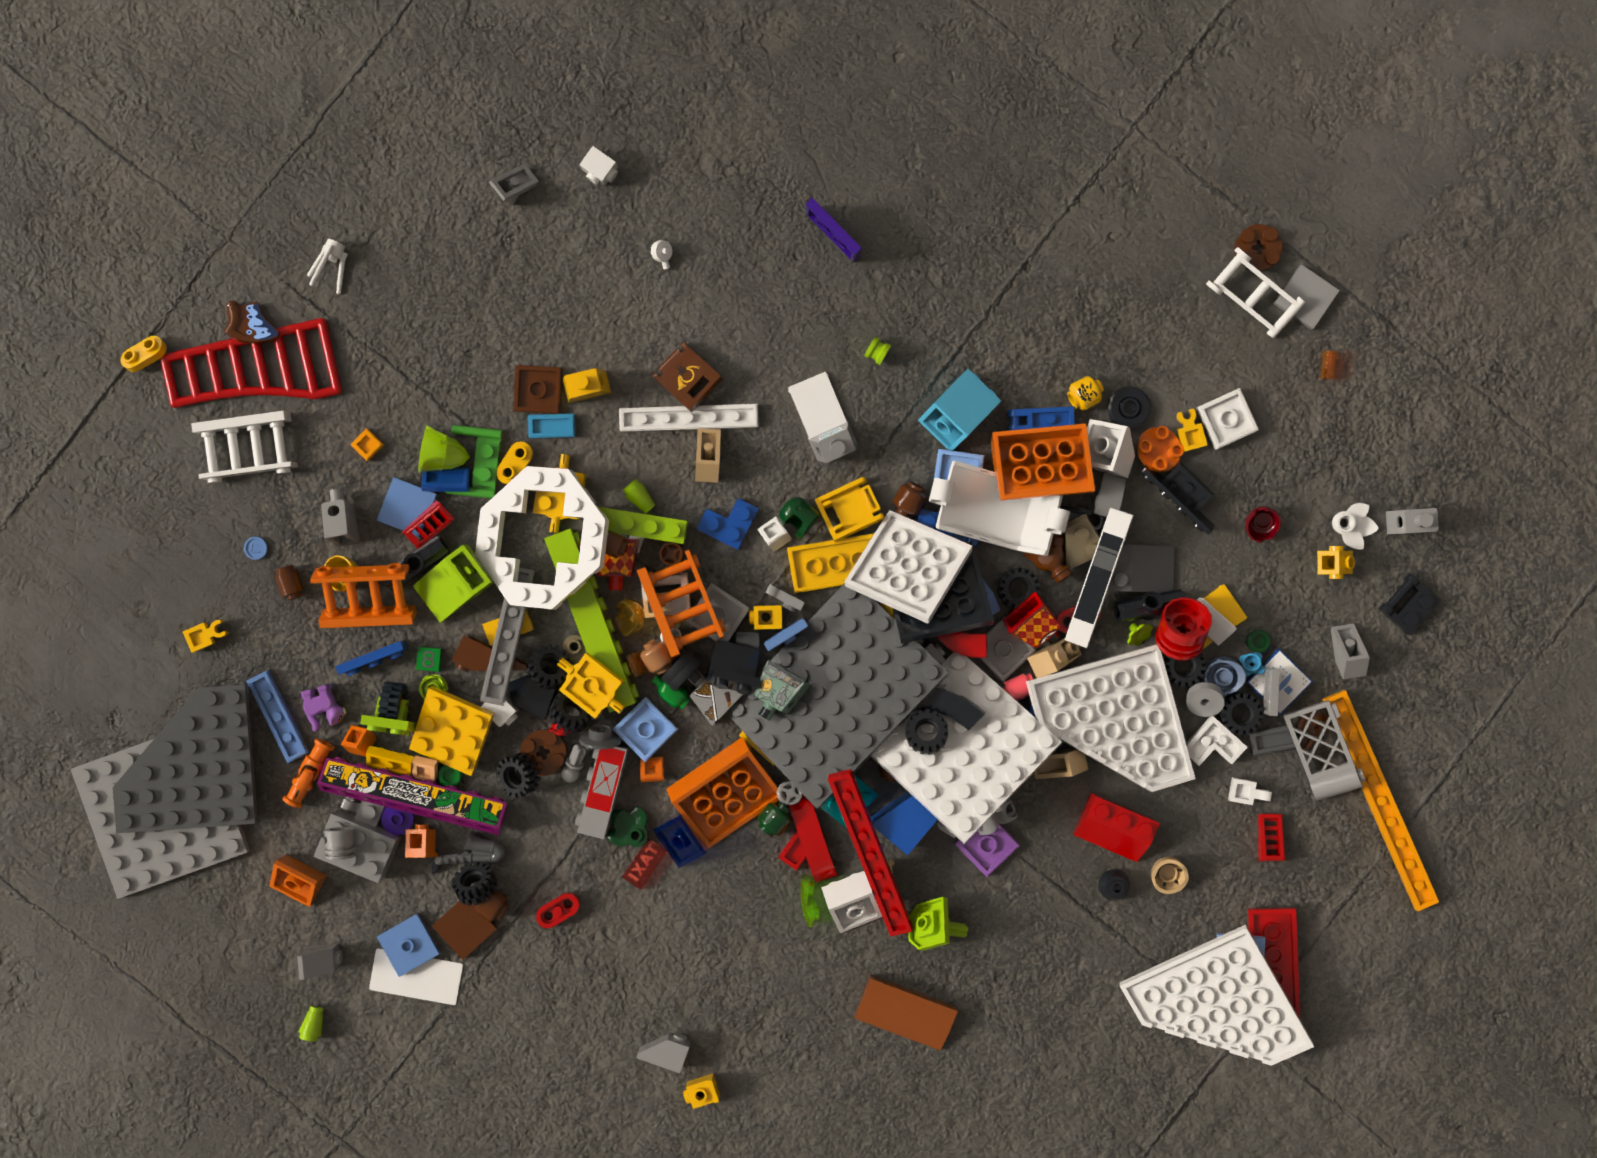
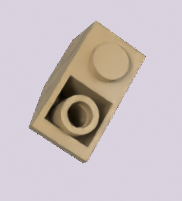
M1064 637L1056 643L1038 650L1027 659L1038 678L1059 671L1081 656L1082 653L1077 644L1066 641Z

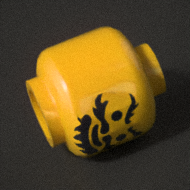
M1085 376L1070 385L1067 396L1075 409L1087 410L1101 402L1104 388L1098 379L1094 380L1090 376Z

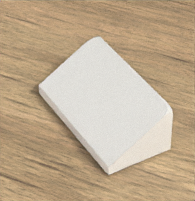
M1198 598L1197 601L1205 605L1212 615V625L1208 637L1219 646L1237 628L1204 598Z

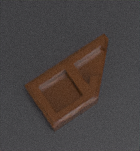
M1316 710L1313 718L1326 723L1328 716ZM1300 716L1295 723L1296 728L1303 731L1308 719ZM1311 721L1306 732L1317 737L1323 726ZM1304 736L1300 743L1301 747L1309 751L1315 740Z

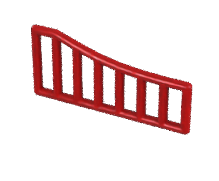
M318 318L275 328L280 334V337L274 340L284 387L270 386L261 343L251 344L261 385L257 387H247L238 346L249 343L238 342L231 338L164 354L160 358L171 407L179 408L201 402L240 396L271 395L317 400L341 394V382L326 320ZM316 328L319 329L331 381V387L318 389L305 331ZM296 333L309 390L294 388L283 336ZM229 349L237 388L224 389L216 351ZM206 354L214 391L201 393L193 357ZM184 359L192 395L179 398L171 362Z

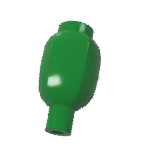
M658 675L651 681L658 687L659 696L671 707H679L682 710L690 701L687 691L680 686L674 691Z

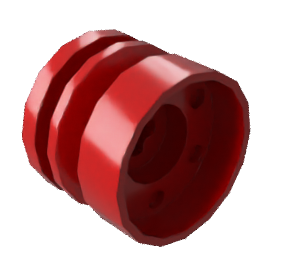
M1192 598L1171 600L1165 605L1155 635L1156 644L1160 651L1176 660L1196 658L1203 650L1212 625L1210 611L1200 601Z

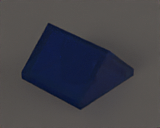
M679 812L653 830L678 868L707 853L708 847Z

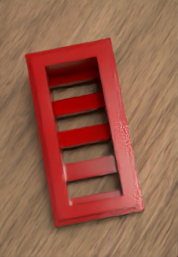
M435 500L402 533L419 549L454 520V517ZM438 512L443 518L439 520L434 513ZM429 517L436 523L434 527L427 521ZM423 523L429 531L425 533L419 527L420 524ZM414 529L422 536L420 540L412 533Z
M1258 814L1259 862L1285 861L1282 814ZM1264 821H1276V826H1264ZM1265 831H1276V835H1265ZM1265 840H1276V845H1266ZM1266 850H1276V854H1266Z

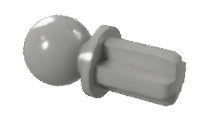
M575 744L570 757L566 758V766L561 771L564 781L572 783L579 778V770L583 768L584 764L582 761L587 751L585 746Z

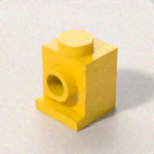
M782 605L754 606V611H749L750 625L754 624V630L782 629ZM763 613L770 614L771 618L769 621L762 620Z
M713 1073L687 1081V1090H684L683 1094L686 1103H691L693 1109L719 1102L720 1092ZM700 1091L704 1093V1096L697 1097L696 1095Z

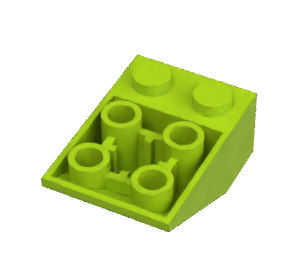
M463 544L430 570L413 587L437 620L442 623L493 585L494 581L475 556L471 547Z

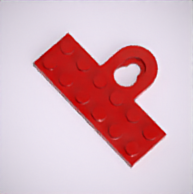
M1247 908L1248 929L1252 936L1265 937L1264 957L1301 1020L1296 908Z

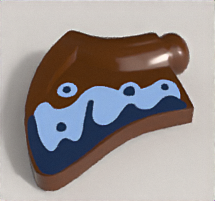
M229 301L226 304L228 324L223 332L232 339L242 343L258 344L270 342L280 337L278 331L263 317L258 302L239 306L237 301Z

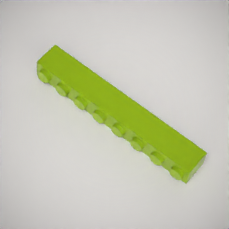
M568 529L544 538L555 569L557 568V562L578 564L581 545L579 532H574V529ZM592 575L586 580L587 583L577 592L567 597V601L586 652L590 653L624 680L617 690L615 699L627 707L638 702L636 697L640 695L636 684H631L630 667L627 662L623 663L620 655L623 653L619 640L615 641L612 632H615V627L611 618L607 619L604 611L607 610L604 598H599L596 589L599 588L595 575ZM607 706L609 713L615 711L610 706Z

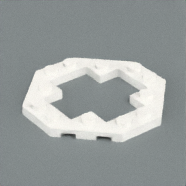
M527 466L480 510L475 556L510 605L556 610L568 596L577 592L587 583V579L594 573L597 574L604 567L609 519L600 511L595 504V500L587 489L581 485L578 477L572 470ZM528 491L566 493L563 516L584 518L578 564L557 562L554 586L518 582L520 559L500 557L505 512L526 513Z

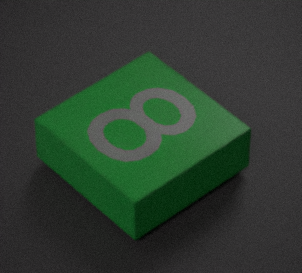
M419 646L417 649L416 670L440 672L442 648Z

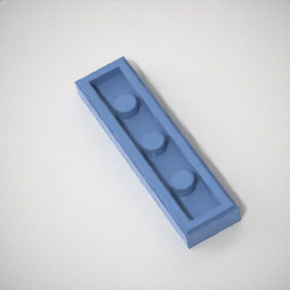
M270 670L247 680L246 682L287 763L310 753Z

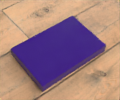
M811 198L806 203V215L852 262H855L860 257L862 248Z

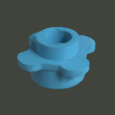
M1255 652L1240 656L1239 662L1242 664L1246 677L1255 673L1259 675L1264 673L1265 667L1262 665V655Z

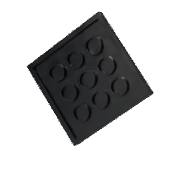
M972 541L965 542L972 545V552L929 624L892 608L901 644L994 625L993 614Z

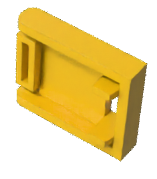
M861 477L815 499L834 542L885 519L883 513L873 516L881 508L870 486L859 487L867 482L865 477ZM832 506L840 521V524L834 526V528L825 512L826 509Z

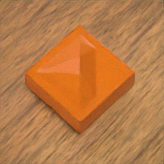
M663 756L650 757L646 762L640 758L641 782L664 781Z

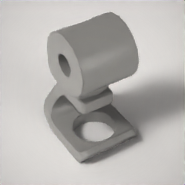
M1008 799L978 830L980 835L992 834L996 831L999 824H1007L1018 818L1012 800Z

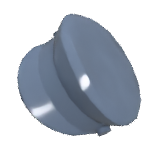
M1220 656L1211 659L1205 664L1207 668L1206 671H1203L1204 677L1201 678L1202 682L1213 683L1219 686L1224 693V697L1242 688L1246 681V673L1243 667L1234 659Z

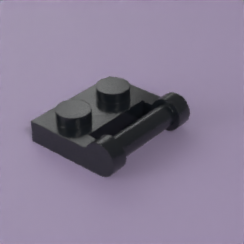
M1408 573L1404 578L1405 582L1387 603H1383L1378 609L1407 635H1412L1440 603L1441 599L1425 587L1417 577ZM1413 587L1416 591L1399 611L1395 613L1393 609Z

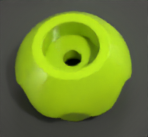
M431 674L423 678L418 689L425 700L428 688L434 686L448 692V684L442 676Z

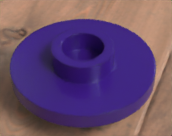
M386 807L382 812L381 822L387 832L393 835H401L406 833V829H411L414 823V814Z

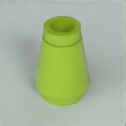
M637 479L633 480L622 490L626 494L624 497L645 514L655 506L644 484Z
M310 1006L298 1031L300 1039L311 1042L318 1041L322 1034L324 1008Z

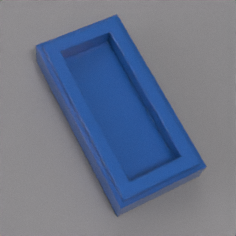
M453 468L442 471L423 472L421 489L422 491L469 492L471 470L470 468Z

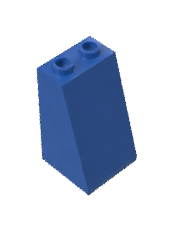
M908 791L870 817L874 828L907 855L938 820Z

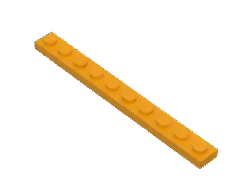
M1341 690L1323 698L1322 701L1329 700L1331 704L1336 703L1341 716L1336 719L1356 768L1362 769L1366 779L1365 782H1362L1363 787L1361 789L1414 909L1421 911L1439 903L1346 690Z

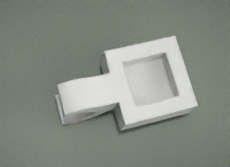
M1232 777L1228 800L1253 805L1254 799L1271 801L1272 792L1256 789L1257 782Z

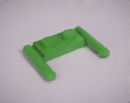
M453 425L451 427L453 434L478 437L472 479L473 486L469 487V492L445 493L492 499L496 495L502 430Z

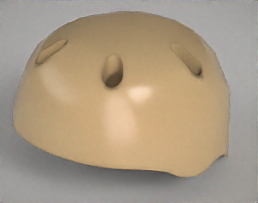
M1175 857L1161 858L1155 862L1151 869L1153 885L1161 893L1173 894L1179 892L1188 882L1189 876L1186 867Z

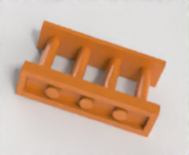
M689 550L685 551L687 560L655 573L652 571L648 573L646 567L637 570L672 659L681 656L679 650L683 649L682 646L718 633L720 640L724 639L723 632L727 631L722 618L717 620L697 571V568L701 567L696 554L691 555ZM687 569H692L696 581L665 594H656L654 585L657 584V581ZM697 590L701 591L704 603L672 616L670 614L665 616L662 609L663 606H666L665 603ZM709 611L714 624L680 638L673 636L671 628L675 624Z
M392 563L380 566L332 568L330 566H321L316 568L310 581L311 583H322L327 608L323 609L318 620L320 628L413 624L417 614L416 605H407L405 603L402 580L406 579L410 569L409 564ZM392 580L396 606L382 605L378 581ZM345 582L350 608L336 607L332 583ZM355 582H369L373 607L359 606Z

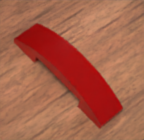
M802 794L800 801L789 805L816 883L837 876L815 807Z

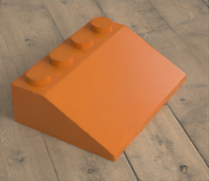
M1086 424L992 433L990 442L1000 501L1095 492Z
M743 737L666 789L671 803L708 848L759 815L768 803L779 801L776 794L777 784Z

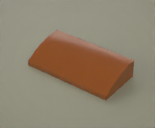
M870 974L854 1019L941 1051L958 1010L954 1005Z

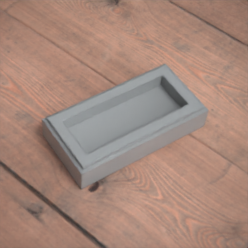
M1265 668L1263 714L1269 716H1278L1280 669Z

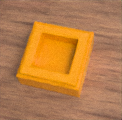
M367 428L350 444L366 461H370L384 446Z

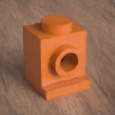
M415 825V829H406L405 858L438 857V853H435L436 829H429V825Z

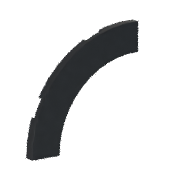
M939 687L916 709L937 711L954 719L968 731L986 713L966 697Z

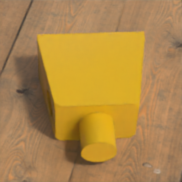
M593 368L565 375L563 378L568 403L611 393L606 370Z

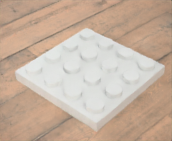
M889 510L846 578L845 587L929 624L972 552V545Z

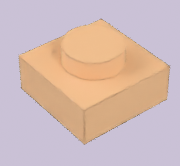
M415 756L412 761L413 777L418 780L436 782L438 778V760Z

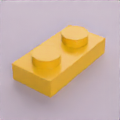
M368 747L366 751V765L370 766V768L378 770L383 768L390 770L394 774H408L412 776L414 756L389 751L382 747Z

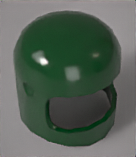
M793 497L782 506L779 512V520L783 525L787 523L792 524L798 530L795 536L801 541L805 532L813 525L821 513L805 499Z

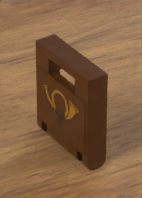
M682 342L680 346L684 351L681 353L676 348L659 366L658 370L663 374L659 376L654 372L651 376L692 413L723 378L690 347ZM705 377L709 383L695 398L689 395L690 391Z

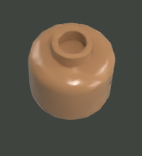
M652 639L643 645L645 649L641 652L640 657L650 673L656 672L659 675L673 666L672 662L674 659L671 658L665 642H657L656 639Z

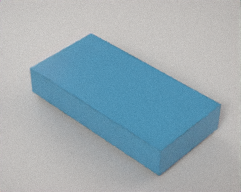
M575 414L528 415L529 439L576 437Z

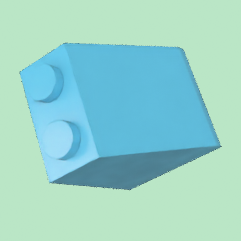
M967 369L918 421L948 450L953 451L1001 400L975 373Z

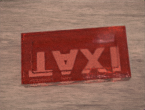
M648 838V841L642 846L622 878L641 890L667 850Z

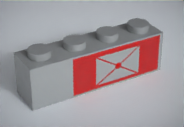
M619 744L610 749H594L592 758L596 759L594 768H589L586 779L590 781L588 790L584 789L581 803H584L583 811L578 812L575 825L578 826L577 833L605 839L629 751L628 746Z

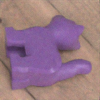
M333 684L317 687L319 696L315 695L314 689L301 692L304 700L303 708L309 722L312 724L314 732L320 729L317 715L326 712L327 720L331 726L334 724L338 725L346 715L345 708L340 707L336 703V698L332 693Z

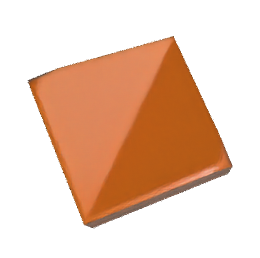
M351 725L340 745L349 753L366 757L368 747L374 745L377 736L371 730H367V728Z

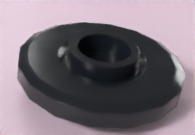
M1123 387L1110 397L1107 412L1114 424L1128 426L1130 430L1141 427L1148 420L1151 413V403L1148 396L1141 389Z

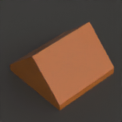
M286 854L274 862L269 887L311 907L327 875Z

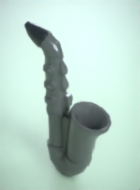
M472 831L464 847V850H472V852L464 851L462 854L459 852L454 854L448 853L436 857L431 873L434 874L438 871L442 864H472L475 861L489 864L500 862L505 857V848L501 843L481 838Z

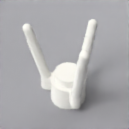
M327 239L321 253L307 274L308 277L313 275L309 283L310 286H314L327 260L336 263L339 259L336 293L341 294L345 260L348 255L343 252L345 249L343 244Z

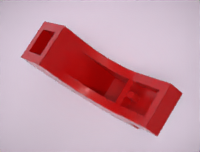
M960 631L937 636L946 647L960 655L988 658L987 634H967Z

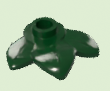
M639 805L631 813L625 810H613L611 820L615 829L606 835L608 840L620 847L628 844L633 847L645 845L649 838L646 828L648 820L646 812ZM635 831L640 834L638 840H635L633 837Z

